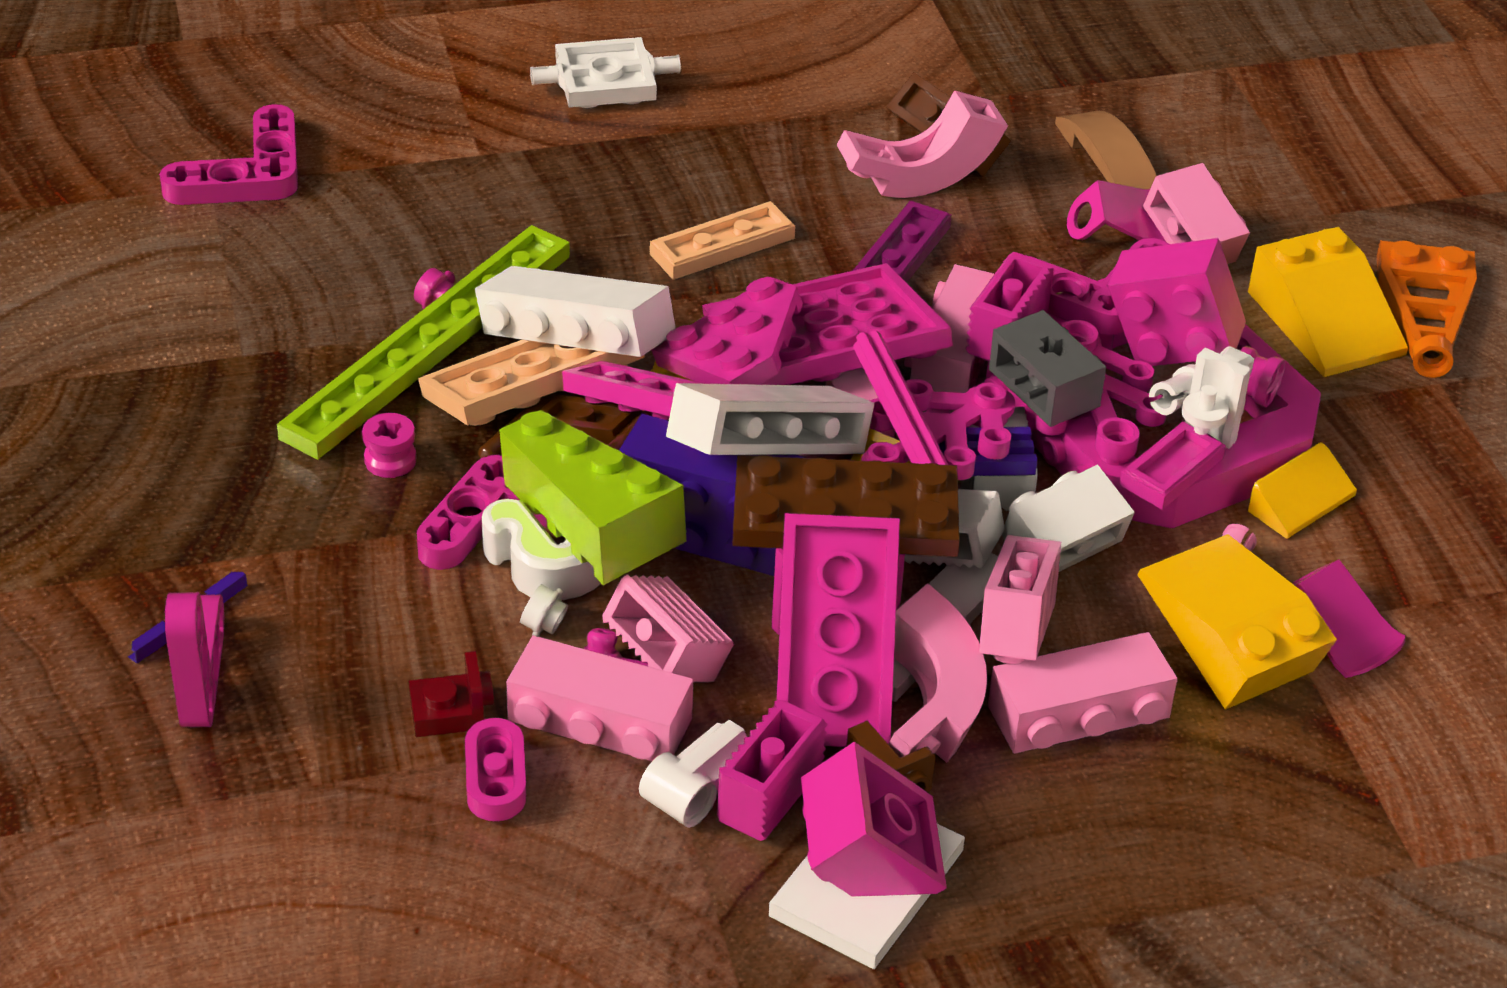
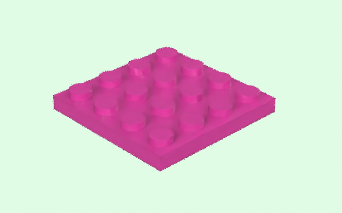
M887 263L793 284L798 288L803 305L800 313L793 314L792 316L794 331L788 348L781 349L779 352L782 362L779 373L761 385H792L807 380L830 381L838 378L841 372L858 368L864 369L853 348L854 343L857 341L856 336L862 331L866 333L873 330L880 332L894 360L905 357L914 359L931 357L936 354L937 350L953 346L951 327ZM734 298L702 305L703 315L706 316L707 310L713 305L723 301H731Z

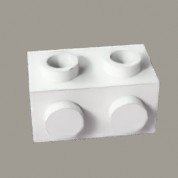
M1097 464L1081 473L1070 471L1061 476L1053 486L1037 494L1034 491L1026 492L1015 499L1009 507V514L1002 536L1004 539H1006L1007 535L1062 542L1059 563L1060 572L1121 542L1135 512Z

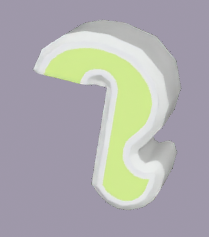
M514 499L497 500L489 504L483 511L482 536L484 555L494 565H500L505 560H511L512 581L522 593L531 597L542 584L553 591L558 588L562 589L563 596L561 601L580 597L601 584L594 576V567L589 562L581 563L572 554L571 543L567 539L565 542L557 544L523 501Z

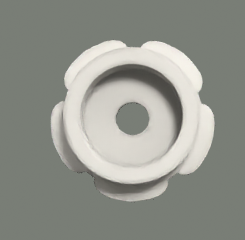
M541 584L531 596L522 613L520 623L533 630L532 636L539 637L543 630L553 634L562 622L568 609V605L561 601L563 596L562 589L558 588L553 591Z

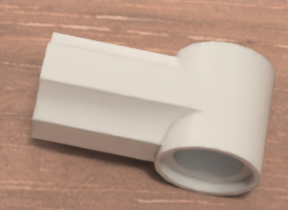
M731 720L724 724L716 723L678 756H674L670 752L657 756L647 767L639 785L640 796L686 827H694L707 816L713 807L719 787V767H725V761L732 758V752H737L738 745L744 744V738L747 737L745 730Z

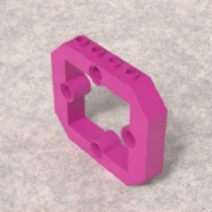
M1063 292V293L1058 294V295L1065 296V297H1075V296H1076V295H1074V294L1067 293V292ZM1048 313L1060 325L1067 321ZM1245 324L1237 346L1238 350L1248 346L1254 348L1258 355L1263 358L1269 359L1276 356L1283 359ZM1098 332L1102 347L1111 351L1112 348L1128 343L1125 333L1107 335ZM1285 360L1284 374L1270 405L1267 408L1257 405L1253 397L1246 395L1244 409L1254 419L1240 424L1237 440L1229 449L1225 448L1223 460L1161 510L1119 485L1121 471L1137 459L1135 456L1123 465H1110L1101 460L1099 453L1095 449L1097 425L1091 411L1067 420L1066 430L1062 434L1055 436L1045 435L1039 432L1035 426L1037 414L989 370L990 362H988L986 379L984 383L1001 385L1014 396L1016 401L1015 407H1025L1026 420H1028V427L1031 428V440H1033L1034 447L1043 455L1045 461L1049 465L1054 466L1062 476L1070 471L1081 473L1098 464L1134 510L1133 521L1167 528H1175L1251 498L1253 486L1259 479L1310 449L1321 392Z

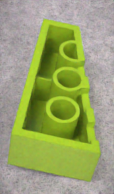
M542 410L527 413L520 420L499 429L505 485L520 501L524 502L534 515L542 514L547 519V528L556 538L564 536L571 543L572 554L581 563L589 562L594 567V576L603 586L687 541L684 488L679 482Z

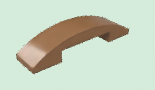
M1098 110L1056 117L1055 125L1071 148L1084 147L1108 182L1140 189H1151L1157 176L1136 137L1117 117L1108 112Z

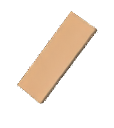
M769 201L650 241V255L675 280L795 239V225Z

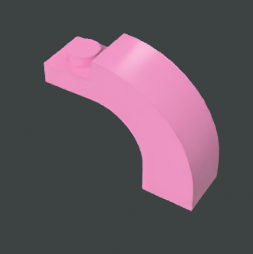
M954 91L935 123L915 137L902 141H886L844 130L837 143V147L843 155L848 169L859 177L866 179L871 177L882 196L895 198L917 197L947 188L969 175L991 154L1008 125L991 100Z
M928 583L896 610L894 658L911 673L918 683L923 696L924 707L893 734L888 745L900 758L921 748L929 747L934 754L936 753L947 763L961 745L981 709L986 693L987 672L984 655L979 653L980 644L974 631L956 607Z

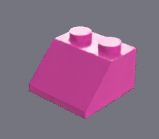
M856 742L851 743L801 777L804 802L802 811L806 820L809 848L807 857L811 870L821 880L832 883L852 897L938 894L947 888L932 795Z

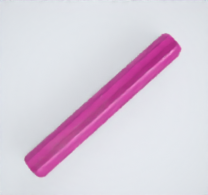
M876 330L868 333L860 332L856 336L857 341L854 343L853 348L911 463L948 465L882 335Z

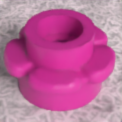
M436 268L427 270L416 284L414 300L421 304L423 309L454 286L455 275L451 271L443 273Z

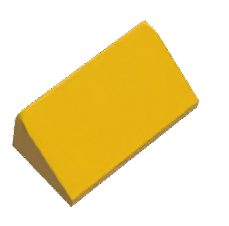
M1320 442L1259 479L1253 486L1248 512L1288 539L1356 496L1357 489L1330 449Z

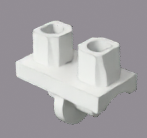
M1231 346L1226 347L1220 354L1205 347L1197 355L1190 395L1186 396L1182 405V416L1185 419V423L1194 427L1195 433L1199 435L1210 434L1219 442L1225 444L1228 449L1237 440L1246 401L1247 387L1254 363V358L1251 355Z

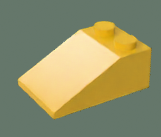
M1339 227L1283 239L1256 248L1248 293L1323 377L1407 355L1408 346L1365 254Z
M1229 534L1142 568L1137 574L1225 710L1313 672L1337 641L1309 597Z

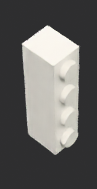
M510 266L475 288L484 334L642 357L665 341L667 334L675 329L669 287L664 285Z
M676 383L666 437L709 455L864 454L874 402L832 386Z

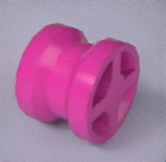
M1244 346L1240 351L1254 358L1246 395L1253 397L1257 405L1267 408L1273 401L1280 386L1285 369V360L1276 356L1269 359L1263 358L1258 355L1254 348Z
M398 413L378 414L367 420L362 430L363 442L366 446L364 462L367 470L382 478H395L410 472L416 465L417 459L416 449L413 445L415 427L412 421Z

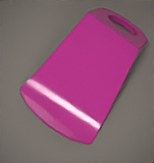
M1097 180L1075 199L1068 213L1067 229L1070 236L1077 240L1089 238L1106 224L1137 240L1156 238L1166 242L1143 207L1150 189H1140ZM1089 203L1092 208L1091 218L1084 228L1079 229L1077 224L1078 214L1081 208Z
M1340 559L1292 582L1309 597L1336 637L1337 641L1328 651L1327 655L1334 667L1345 678L1366 673L1384 664L1402 649L1405 643V635L1394 629L1381 616Z

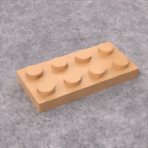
M520 340L418 379L422 397L467 426H476L493 421L496 414L512 408L531 407L536 405L543 396L556 391H564L562 375L564 370L598 361L628 366L627 364L645 358V355L636 357Z

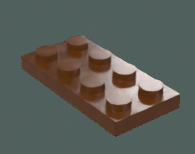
M737 455L732 546L783 549L785 513L900 518L898 554L958 557L960 537L957 465Z

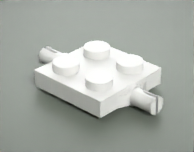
M642 37L555 44V66L530 67L532 86L558 83L565 92L569 108H593L598 105L617 103L632 105L642 101L656 100L657 85L655 75L678 74L681 72L679 55L653 57L645 49Z

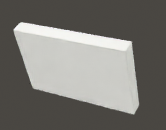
M937 824L944 873L946 874L962 853L965 837ZM806 856L769 902V917L875 969L930 894L852 897L832 883L821 880L811 870L808 857Z

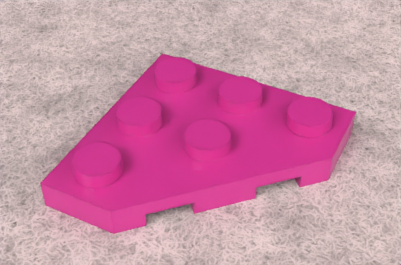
M764 277L751 282L747 286L746 292L731 301H723L713 305L707 310L706 316L691 325L680 326L670 331L666 336V340L651 350L657 366L704 384H763L779 373L782 365L779 352L781 349L788 348L794 331L792 316L801 311L803 302L797 286L772 277Z

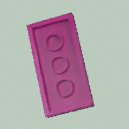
M785 513L776 701L784 700L823 718L828 724L825 728L827 734L824 736L826 742L823 746L846 747L848 728L867 720L888 744L891 740L900 518Z

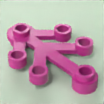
M1082 320L1066 321L1061 326L1066 328L1088 351L1097 356L1106 366V369L1123 375L1122 381L1105 374L1101 405L1091 410L1097 425L1095 449L1099 453V457L1107 464L1123 465L1136 454L1139 429L1133 422L1117 417L1110 398L1135 408L1137 421L1145 426L1156 427L1164 424L1167 415L1156 412L1150 403L1163 396L1149 397V393H1147L1152 388L1154 368L1147 362L1134 361L1102 347L1098 330L1091 323ZM1036 415L1035 426L1039 432L1055 436L1062 434L1066 430L1067 420L1050 427Z
M921 379L905 381L937 444L945 441L946 450L944 451V457L948 465H957L958 480L969 479L974 474L976 454L968 448L966 428L969 426L981 427L978 452L982 456L989 459H1002L1009 454L1011 433L1003 428V426L1007 423L1008 418L1013 415L1016 401L1014 396L1001 385L982 383L970 388L966 393L935 392L930 383ZM879 398L870 400L874 402V408L869 428L878 432L894 429ZM928 408L955 410L952 413L922 412L927 410ZM901 441L895 445L887 442L874 443L869 446L861 458V461L876 460L897 463L910 461Z

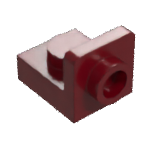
M476 651L464 652L465 674L408 681L415 737L465 732L477 722L484 720L483 706L493 705L494 703L490 671L479 672Z

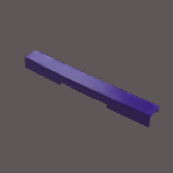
M231 572L204 592L206 595H222L223 603H225L248 586L246 574L244 572ZM161 621L133 640L132 651L134 653L129 655L128 658L135 663H139L167 644L165 622Z

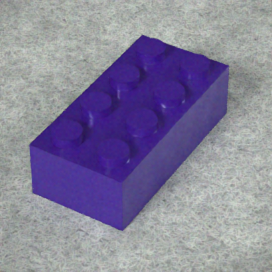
M641 414L619 451L683 485L687 541L675 547V549L774 576L776 548L732 546L737 455H709L666 437L668 420ZM795 454L768 455L772 457L806 458Z

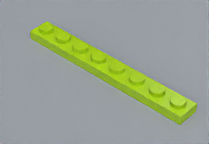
M533 225L529 226L277 423L278 440L319 460L411 386L418 378L422 377L483 328L475 292L476 287L510 266L553 271L570 257V242Z

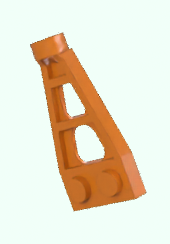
M1380 240L1377 252L1378 284L1408 346L1414 369L1424 377H1441L1447 374L1453 366V346L1474 292L1477 280L1475 251H1467L1455 246L1442 248L1416 245L1410 241L1391 242ZM1407 286L1449 291L1446 300L1412 296ZM1415 317L1445 321L1444 328L1416 324ZM1432 350L1439 353L1440 356L1428 358L1424 353Z

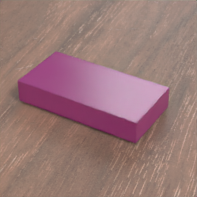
M1181 422L1121 471L1119 485L1163 510L1223 460L1226 445L1207 434L1199 435L1195 433L1194 427Z

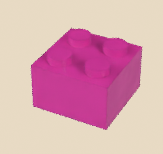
M1219 238L1131 249L1121 252L1108 283V288L1134 361H1144L1151 366L1196 361L1197 355L1205 347L1219 354L1228 346L1237 349L1246 319Z

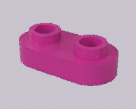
M489 718L479 721L468 730L465 737L467 804L471 812L481 819L504 821L519 814L526 804L524 736L521 729L509 720Z

